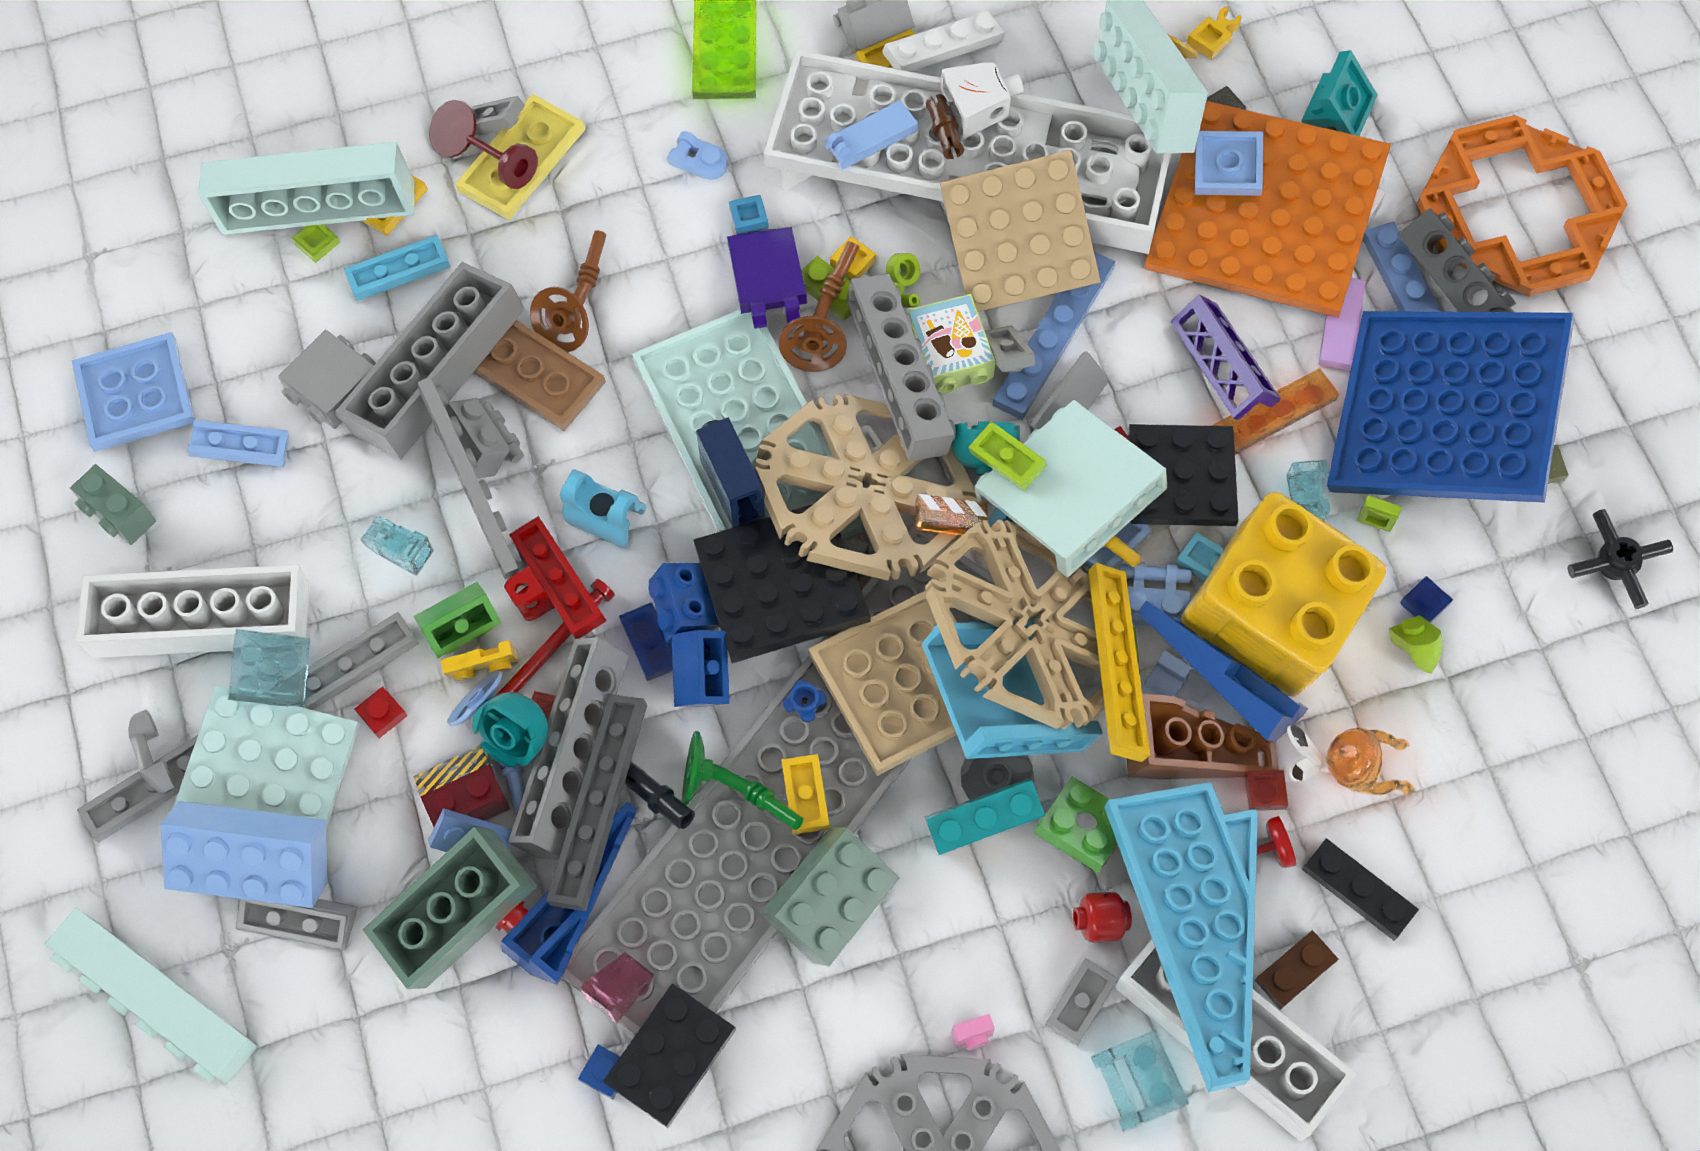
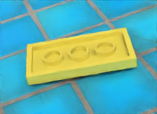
M534 94L524 103L525 106L518 116L519 120L516 125L509 130L502 129L489 144L502 153L517 143L526 144L534 149L538 157V165L531 181L519 189L507 187L500 181L498 176L499 160L483 151L455 183L458 192L509 221L585 131L583 121Z

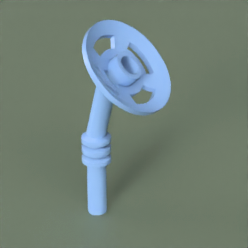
M496 670L481 680L455 707L447 723L453 727L473 718L476 711L486 701L494 697L503 674ZM500 763V768L503 769L501 773L503 777L507 778L514 813L517 816L525 792L521 773L524 770L521 764H517L513 768Z

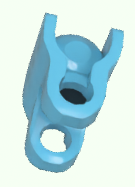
M576 469L571 471L560 492V498L563 503V518L568 524L622 548H626L629 542L628 530L630 523L626 519L628 509L641 515L647 509L646 504L639 501L638 496L622 489L617 492L596 483L591 476Z

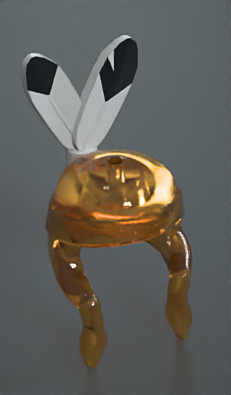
M1295 725L1288 726L1287 732L1292 744L1304 757L1291 764L1289 768L1291 780L1295 782L1304 781L1315 775L1318 771L1332 775L1343 787L1360 794L1385 795L1394 790H1401L1404 794L1408 795L1415 791L1412 784L1406 780L1376 782L1382 767L1380 743L1389 744L1401 751L1410 746L1406 739L1395 738L1393 735L1381 730L1352 728L1338 734L1333 739L1327 750L1326 758L1321 756L1320 751L1300 727Z

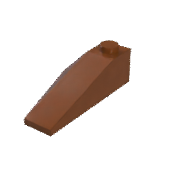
M1142 693L1150 756L1142 762L1126 758L1128 777L1164 780L1272 777L1279 775L1276 742L1266 740L1259 732L1239 723L1232 725L1220 720L1211 711L1206 709L1199 711L1185 705L1186 701L1176 696Z

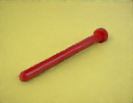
M596 579L590 585L593 589L590 595L597 606L603 600L609 602L615 596L610 587L600 579ZM565 622L558 627L495 696L508 692L518 693L571 636L572 633Z

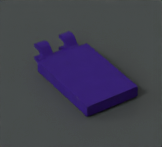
M792 227L727 236L741 314L751 312L754 329L768 327L766 310L784 307L787 324L800 318L799 305L807 304V294Z

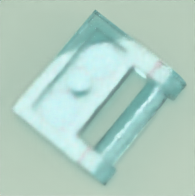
M1156 1030L1091 1057L1095 1068H1100L1119 1111L1121 1119L1118 1121L1123 1132L1134 1129L1189 1104ZM1124 1058L1146 1107L1137 1112L1114 1064L1115 1061Z

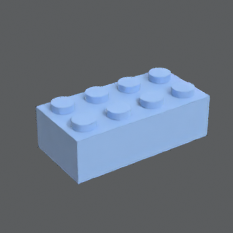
M178 801L160 824L165 889L313 908L328 884L325 819Z

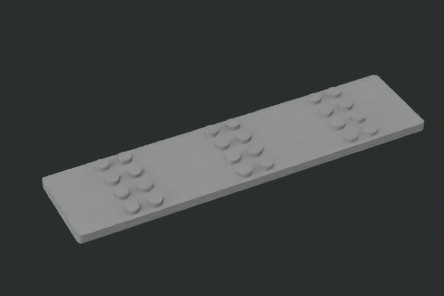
M915 526L909 531L911 539L921 545L929 543L935 537L920 526ZM964 555L954 563L958 569L995 585L989 572ZM900 567L901 572L897 580H894L891 576L888 581L872 577L862 589L870 618L926 591L925 586L933 578L927 575L930 567L921 574L918 568L916 575L912 577L907 568ZM949 608L958 623L980 620L956 608ZM838 631V632H835V633H832V634H829V635H825L820 642H822V641H824V640H826V639H828V638H830V637H832V636H834V635H836V634H838V633H840V632H842V631ZM808 656L720 766L751 782H760L768 790L774 792V797L788 807L781 759L818 754L830 827H847L855 834L912 758L877 776L812 659ZM799 680L807 681L818 691L822 690L826 694V703L818 707L815 712V719L811 722L802 721L800 715L793 711L788 712L783 707V700L786 697H790L794 684ZM803 698L801 702L803 704L808 703V699ZM710 778V781L704 784L687 805L695 812V817L691 824L685 829H678L674 824L670 826L581 936L562 978L635 1035L671 984H674L716 1013L779 932L760 912L829 829L793 835L791 827L767 810H759L751 802L745 800L744 794Z

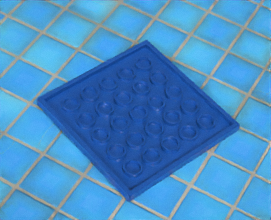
M1363 311L1327 482L1329 492L1545 503L1574 326L1573 313Z

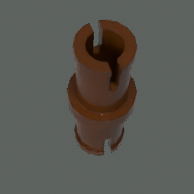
M936 95L939 103L938 107L933 96H931L926 101V107L933 122V134L939 138L943 155L946 159H954L951 147H954L958 158L964 153V146L957 132L958 122L955 117L951 116L947 99L944 95Z

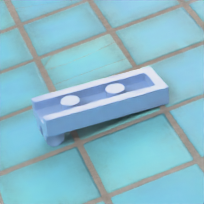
M899 100L865 119L831 134L830 137L825 139V147L828 151L831 150L839 161L840 168L844 170L917 132L918 122L902 101Z
M193 420L191 442L188 444L187 449L190 457L284 467L289 441L287 430Z

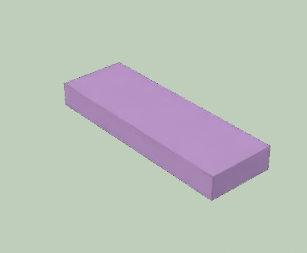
M1351 278L1340 317L1325 316L1318 365L1351 371L1360 328L1366 280Z

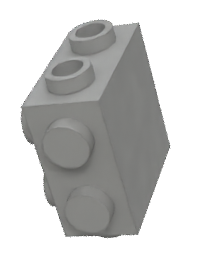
M325 329L278 375V378L284 387L282 390L283 395L296 406L301 403L307 408V413L317 423L322 424L326 422L336 429L343 421L335 411L376 362L366 353L359 355L355 352L353 345L342 335L336 337Z

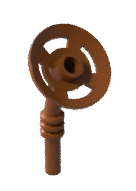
M594 231L586 261L580 266L581 270H579V276L576 280L578 286L574 294L561 287H548L541 290L531 303L530 320L533 330L566 352H572L582 346L588 335L589 322L583 304L591 288L596 286L600 272L598 264L607 236L603 231ZM562 295L567 298V302L558 301L554 303L549 296ZM542 308L545 309V320L549 327L548 330L543 323ZM559 333L565 335L572 333L575 341L562 342L557 340Z
M850 241L847 242L832 274H828L826 277L828 281L823 283L825 288L820 289L821 297L813 316L797 318L783 328L779 337V350L783 358L793 367L808 372L825 371L836 366L845 356L847 348L845 334L837 324L826 318L833 300H838L839 298L837 293L840 294L842 292L840 287L845 286L843 280L860 248L857 244ZM798 325H801L795 330L793 337L788 338L790 332ZM823 325L833 330V333H828V331L823 328ZM823 341H827L828 343L823 347ZM833 343L838 345L833 354L826 358L823 357L832 349ZM798 346L802 351L812 354L811 360L798 356L792 349Z

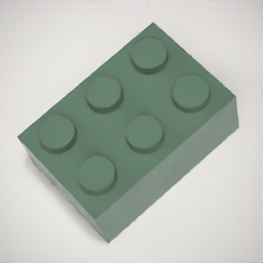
M831 826L760 914L813 963L829 967L900 877L847 827Z

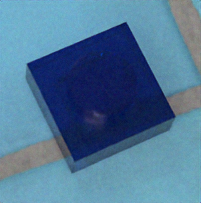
M1426 576L1403 597L1400 604L1414 617L1420 615L1431 623L1452 603L1453 599Z

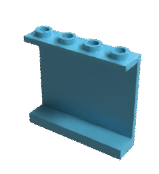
M980 620L969 623H954L961 644L969 650L977 649L998 629V627L987 622L983 623ZM1035 620L1028 621L1024 627L1027 629L1030 625L1033 626ZM937 625L933 627L932 632L921 643L966 759L1084 752L1103 734L1098 721H1090L1086 726L1083 724L1079 728L1073 722L1066 729H1061V727L1055 729L982 697L989 690V687L986 686L982 691L976 692L974 688L979 684L978 678L971 673L964 678L960 676L961 670L967 665L962 663L955 670ZM1024 655L1003 676L1002 684L1010 693L1021 696L1038 705H1043V696Z

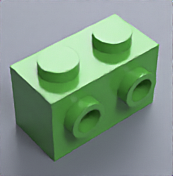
M478 582L413 616L437 658L454 652L461 645L478 636L485 635L501 624L489 598Z

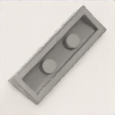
M1084 351L1030 422L1031 433L1036 429H1041L1051 420L1058 409L1065 408L1073 400L1088 410L1107 385V375L1088 352Z
M239 899L236 929L345 950L356 917L357 906L318 899L313 908Z

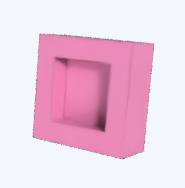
M990 1014L954 1025L951 1035L956 1048L966 1045L967 1050H973L988 1044V1037L993 1036L995 1028Z

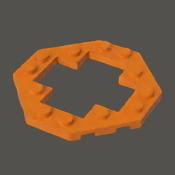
M1516 115L1456 129L1416 205L1420 214L1422 215L1429 208L1438 215L1444 212L1455 225L1451 232L1457 240L1464 237L1475 250L1471 257L1479 266L1484 262L1496 278L1492 281L1526 296L1590 281L1627 206V202L1602 153L1589 146L1583 149L1568 142L1570 138L1547 128L1544 131H1540L1526 125L1527 120ZM1524 148L1536 174L1567 167L1590 214L1566 220L1563 228L1573 246L1572 249L1519 262L1506 235L1475 243L1453 195L1477 189L1480 180L1470 161ZM1445 239L1435 243L1439 254L1447 248V240ZM1459 265L1467 269V265Z

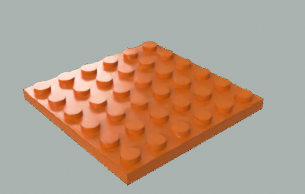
M1206 101L1199 131L1263 132L1262 195H1194L1196 147L1194 153H1182L1151 243L1149 254L1145 261V269L1339 318L1391 143Z

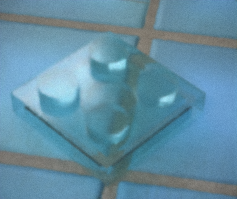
M236 629L233 638L228 700L303 708L306 702L310 638Z

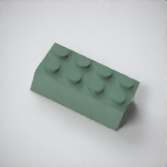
M474 827L362 930L406 989L427 988L538 886L493 829Z

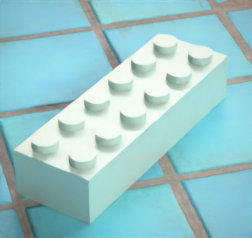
M1107 0L1105 12H1102L1100 15L1101 33L1099 42H1096L1094 46L1095 60L1103 69L1105 76L1112 83L1114 90L1121 97L1125 107L1128 108L1135 123L1138 124L1156 154L1194 153L1208 91L1144 0Z
M383 142L379 144L202 162L198 195L222 235L307 225L366 220V218L380 219L390 216L414 215L415 181L397 142Z

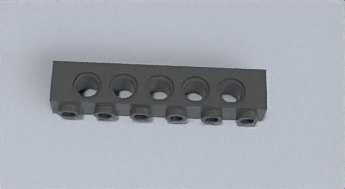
M1429 208L1398 233L1458 312H1515L1511 308L1516 304L1514 299L1505 288H1502L1500 291L1496 289L1491 282L1496 278L1484 262L1479 266L1471 257L1475 250L1464 237L1457 240L1451 232L1455 225L1444 212L1438 215ZM1439 240H1447L1445 251L1441 254H1433L1434 244ZM1459 265H1467L1466 275L1462 279L1454 280L1452 276L1454 269ZM1480 290H1487V300L1481 305H1473L1472 299L1474 294Z

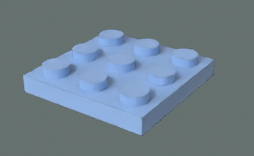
M172 332L72 360L90 447L94 452L193 424L195 417L176 338Z

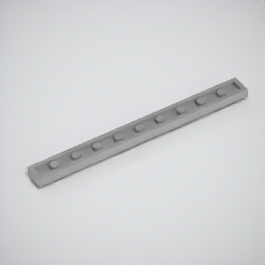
M396 612L260 697L313 710L415 647L419 642L400 613ZM198 735L154 762L156 764L163 760L165 761L176 788L160 793L153 789L143 779L140 771L77 809L95 841L98 843L178 794Z

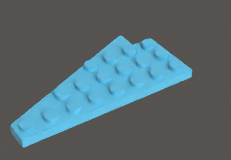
M1211 782L1110 799L1104 808L1208 1093L1245 1085L1250 1079L1258 813L1254 809L1224 815Z

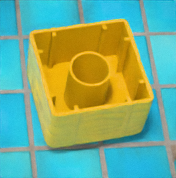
M1272 492L1266 495L1240 524L1213 569L1185 608L1181 616V622L1262 676L1264 680L1278 687L1280 691L1289 696L1296 697L1313 684L1332 665L1356 623L1383 582L1386 567L1376 556L1319 517L1307 511L1287 496L1279 492Z

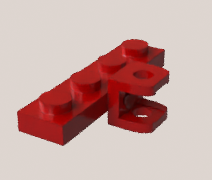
M539 516L509 534L527 562L528 567L509 578L504 588L526 621L535 620L556 608L575 639H580L607 621ZM528 585L522 590H520L518 593H516L517 588L519 586ZM535 601H537V604H536L534 607H532V608H527V607H526V606H528V605L534 603Z

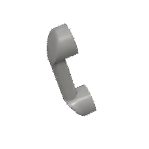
M147 709L134 714L129 721L128 733L141 776L153 789L160 793L176 788L165 761L163 760L156 764L153 762L147 740L157 737L159 734L151 714Z

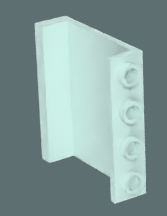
M1073 400L1065 408L1058 409L1049 422L1041 429L1034 430L1027 438V441L1023 443L1045 459L1047 464L1025 491L1019 489L995 470L983 474L974 486L977 503L982 509L991 502L1056 555L1057 570L1068 578L1167 489L1166 468L1077 401Z

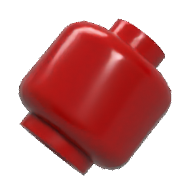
M1116 892L1087 893L1081 898L1079 907H1074L1073 909L1075 930H1081L1085 940L1090 943L1120 941L1124 937L1125 931H1129L1131 928L1132 914L1128 901H1123Z

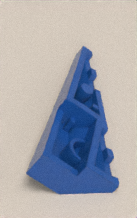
M1145 601L1138 611L1266 740L1276 742L1287 732L1288 726L1294 725L1308 710L1306 706L1289 698L1278 687L1268 683L1206 639L1199 638L1185 628L1184 624L1174 620L1151 602Z
M628 801L614 816L587 910L581 911L551 906L546 901L549 893L548 890L527 912L526 916L501 940L502 952L530 975L555 985L560 982L637 812V808Z

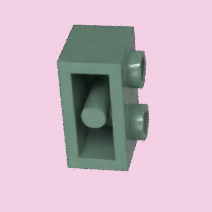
M97 464L93 465L70 487L78 498L74 504L89 518L93 515L97 516L101 520L98 524L110 536L114 538L118 534L130 545L136 542L156 522V519L143 502Z

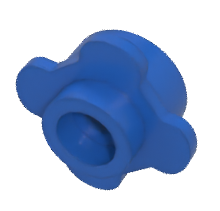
M799 680L794 684L790 697H786L783 700V707L788 712L793 711L800 715L802 721L811 722L815 719V712L818 707L826 703V694L822 690L818 691L807 681ZM803 698L808 699V703L803 704L801 700Z

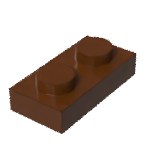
M1312 930L1257 976L1254 981L1281 1010L1333 966L1339 958Z

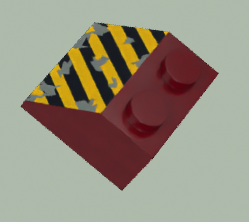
M481 745L413 776L420 798L433 827H435L443 808L483 821H487L510 810V806Z

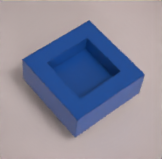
M598 1044L578 1080L613 1100L617 1092L605 1085L603 1080L620 1056Z

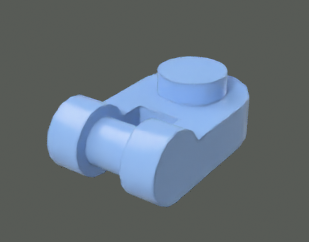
M688 131L680 133L677 139V147L671 149L667 156V161L672 166L705 179H718L726 173L728 168L727 155L722 148L697 139L695 135ZM688 152L696 154L695 157L687 156Z

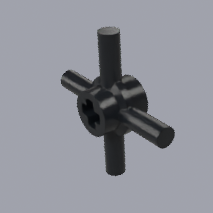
M1606 509L1596 511L1592 516L1605 544L1599 550L1597 558L1569 564L1567 567L1569 576L1576 578L1601 571L1605 577L1611 580H1622L1635 609L1647 606L1649 602L1636 574L1641 569L1643 560L1672 553V542L1667 539L1640 546L1631 538H1619Z

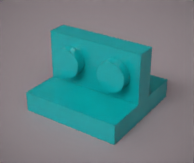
M1351 50L1340 51L1331 72L1322 74L1301 120L1302 123L1322 128L1335 127L1339 132L1360 136L1378 94Z

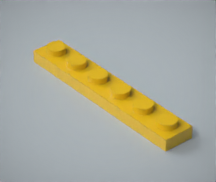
M1095 563L1088 570L1110 754L1142 762L1150 756L1126 572Z

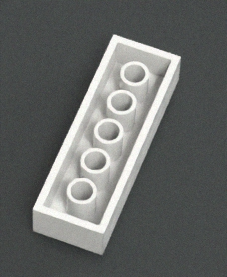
M299 565L84 575L82 577L76 643L90 658L306 647L309 580Z
M1151 939L1120 977L1115 989L1194 1053L1154 942ZM1253 990L1250 1079L1245 1085L1236 1086L1235 1088L1297 1140L1302 1142L1317 1128L1357 1073Z

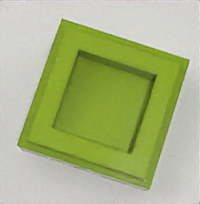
M324 224L307 225L291 238L294 245L315 263L340 243L338 237Z
M1368 495L1360 509L1357 521L1391 532L1399 518L1402 506Z

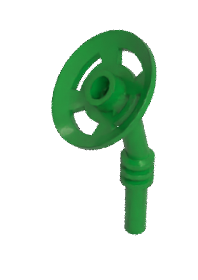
M699 731L693 732L682 790V802L685 805H688L693 799L701 781L709 782L710 778L744 794L745 800L751 802L752 805L761 811L767 810L793 830L801 827L804 820L803 817L774 797V792L768 790L766 786L758 781L751 782L717 764H713L711 759H705L701 734Z

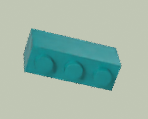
M1027 778L925 816V820L938 855L1044 817L1045 813L1033 781Z

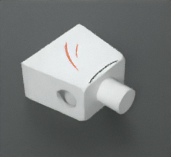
M993 62L942 69L941 91L947 99L952 116L958 122V129L963 138L1006 119L1010 111V97L1022 94L1024 91L1019 74L1002 78L996 64Z

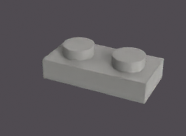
M518 96L472 106L476 117L475 135H486L492 131L511 129L518 122V116L525 106Z
M1012 325L985 331L996 361L995 363L1002 372H1019L1025 367L1035 366L1034 352Z
M1085 958L1046 1021L1045 1026L1079 1046L1118 978Z

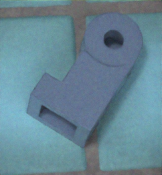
M1164 650L1141 688L1142 693L1176 696L1188 680L1192 666Z

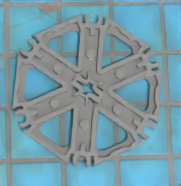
M900 1054L901 1059L905 1063L906 1071H901V1064L895 1057L890 1059L891 1066L894 1069V1073L890 1077L882 1076L877 1066L872 1068V1075L875 1082L878 1083L877 1086L872 1084L868 1079L867 1072L865 1073L816 1149V1151H851L846 1147L844 1137L863 1106L868 1102L876 1101L882 1105L904 1151H982L1005 1112L1011 1109L1019 1110L1024 1115L1040 1145L1041 1151H1061L1025 1082L1023 1081L1021 1088L1013 1094L1011 1091L1018 1082L1016 1074L1006 1084H1002L997 1080L996 1074L999 1072L1001 1064H994L989 1071V1076L984 1075V1070L991 1062V1059ZM924 1073L962 1074L967 1076L972 1083L971 1092L943 1136L917 1086L919 1077Z

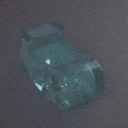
M1327 460L1293 462L1286 475L1291 500L1325 521L1330 512V503L1323 495L1322 485L1329 474Z
M378 515L360 538L361 542L371 551L415 576L418 575L434 551L427 536L416 530L413 533Z

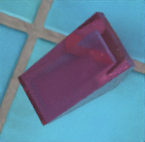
M624 952L585 981L581 990L587 1001L615 1023H618L652 981L654 974Z

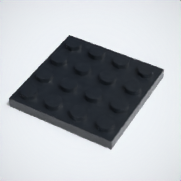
M813 504L791 510V512L796 514L803 513ZM771 517L693 539L721 631H727L724 639L732 664L871 622L870 613L855 572L807 561L808 554L804 557L799 556V550L803 543L793 541L790 545H785L787 533L780 539ZM839 532L830 542L838 548L846 549Z

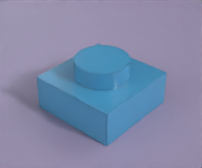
M761 195L729 201V209L737 235L769 228Z

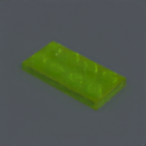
M694 0L693 99L756 98L757 0Z

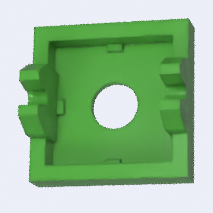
M1071 776L1034 832L1040 838L1097 873L1107 864L1118 846L1104 808L1110 799ZM1080 813H1089L1096 819L1097 826L1091 830L1084 829L1078 825L1076 816Z

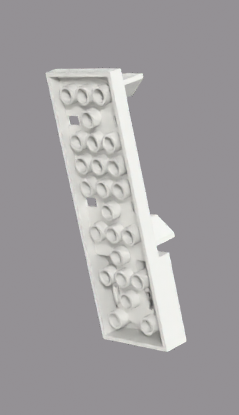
M801 50L795 51L764 151V166L780 169L782 190L788 191L808 178L818 176L944 202L940 182L1071 150L1092 243L1149 254L1171 153L1156 154L1138 124L1135 123L1132 115L1019 94L1010 97V111L1006 119L965 138L962 137L959 129H957L960 141L964 146V153L957 158L954 147H951L954 159H946L943 155L939 138L933 134V122L926 107V101L931 96H933L936 106H939L936 95L942 94L940 77ZM857 79L869 81L864 97L852 95ZM899 100L902 101L918 122L917 132L844 170L840 168L839 163L833 162V160L838 161L831 150L828 151L825 147V139L830 137L831 134L839 132Z

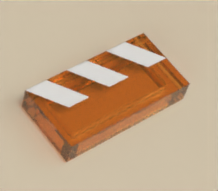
M918 494L915 501L916 529L963 535L978 521L979 523L983 520L988 521L987 503L925 494Z

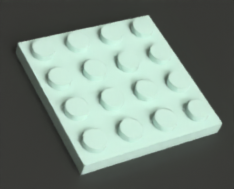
M215 685L174 806L178 801L325 819L327 829L360 724L357 721Z

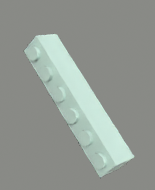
M77 907L44 943L55 952L50 958L67 972L73 967L83 974L78 980L95 994L103 989L111 996L107 1001L111 1007L124 1016L131 1011L140 1019L135 1024L138 1028L152 1038L158 1033L166 1038L168 1042L164 1048L181 1061L186 1056L193 1059L197 1063L193 1070L210 1083L217 1078L228 1084L258 1047Z

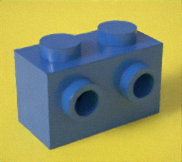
M662 563L649 579L648 589L655 603L658 614V626L663 631L666 644L672 643V634L695 630L714 631L719 624L701 564Z
M695 630L672 634L674 707H707L730 704L728 650L724 639L727 631Z

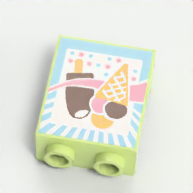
M971 294L906 310L911 317L914 336L921 341L922 355L925 363L932 368L933 382L937 392H941V394L950 393L957 387L969 384L980 385L994 377L996 361Z

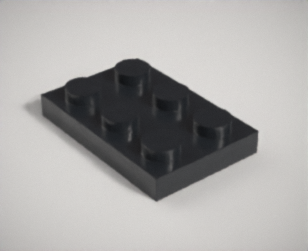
M671 984L605 1077L603 1083L668 1129L733 1036L736 1027L674 984Z

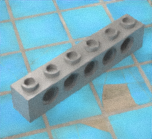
M890 274L851 279L846 302L908 461L948 455L952 441L956 437L955 425L947 417L944 409L943 395L936 390L933 382L932 368L925 363L922 355L921 341L914 336L911 317L908 312L904 311L901 304L899 288L894 286Z
M600 637L574 639L547 722V741L535 758L508 840L509 844L539 859H559L609 694L617 695L620 682L624 676V669L629 655Z

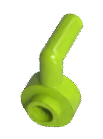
M911 253L894 254L887 262L886 274H890L894 286L899 288L903 308L917 307L920 303L919 296L917 294H904L905 286H911L917 282L920 276L919 261Z

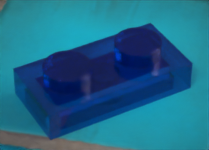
M652 602L619 615L620 622L646 681L673 671L672 646L670 643L666 644L663 631L658 626V615Z

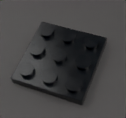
M1129 424L1128 440L1166 468L1167 489L1131 520V524L1237 526L1239 519L1233 426Z

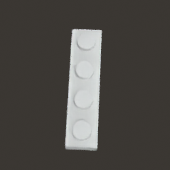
M986 11L887 43L882 53L894 69L911 72L1002 42L1005 32L990 12Z

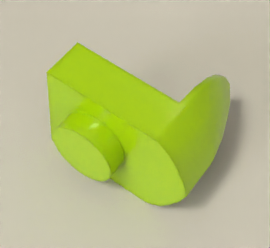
M1420 615L1408 618L1402 623L1389 628L1390 640L1409 654L1413 663L1420 670L1432 674L1440 661L1443 651L1441 630Z

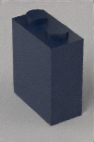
M729 417L720 421L712 420L705 423L700 429L696 430L700 460L731 527L766 518L763 487Z

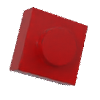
M383 686L354 708L359 717L378 739L408 716Z

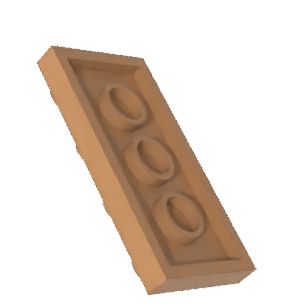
M517 320L473 372L562 431L569 427L606 383L604 375Z

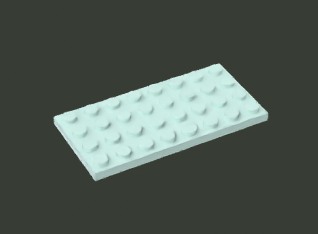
M740 310L632 353L633 362L717 532L732 527L701 464L696 430L709 421H720L729 417L754 468L756 458L766 460L757 457L761 440L807 404L768 328L754 329L751 312L741 314ZM813 421L806 423L787 439V443L792 448L833 458L819 425ZM777 481L778 488L789 511L814 504L826 494ZM764 502L765 516L767 518L770 517V514ZM858 516L840 532L843 540L865 531L860 517Z

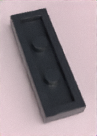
M1327 838L1302 868L1305 873L1393 941L1399 937L1419 910V908Z

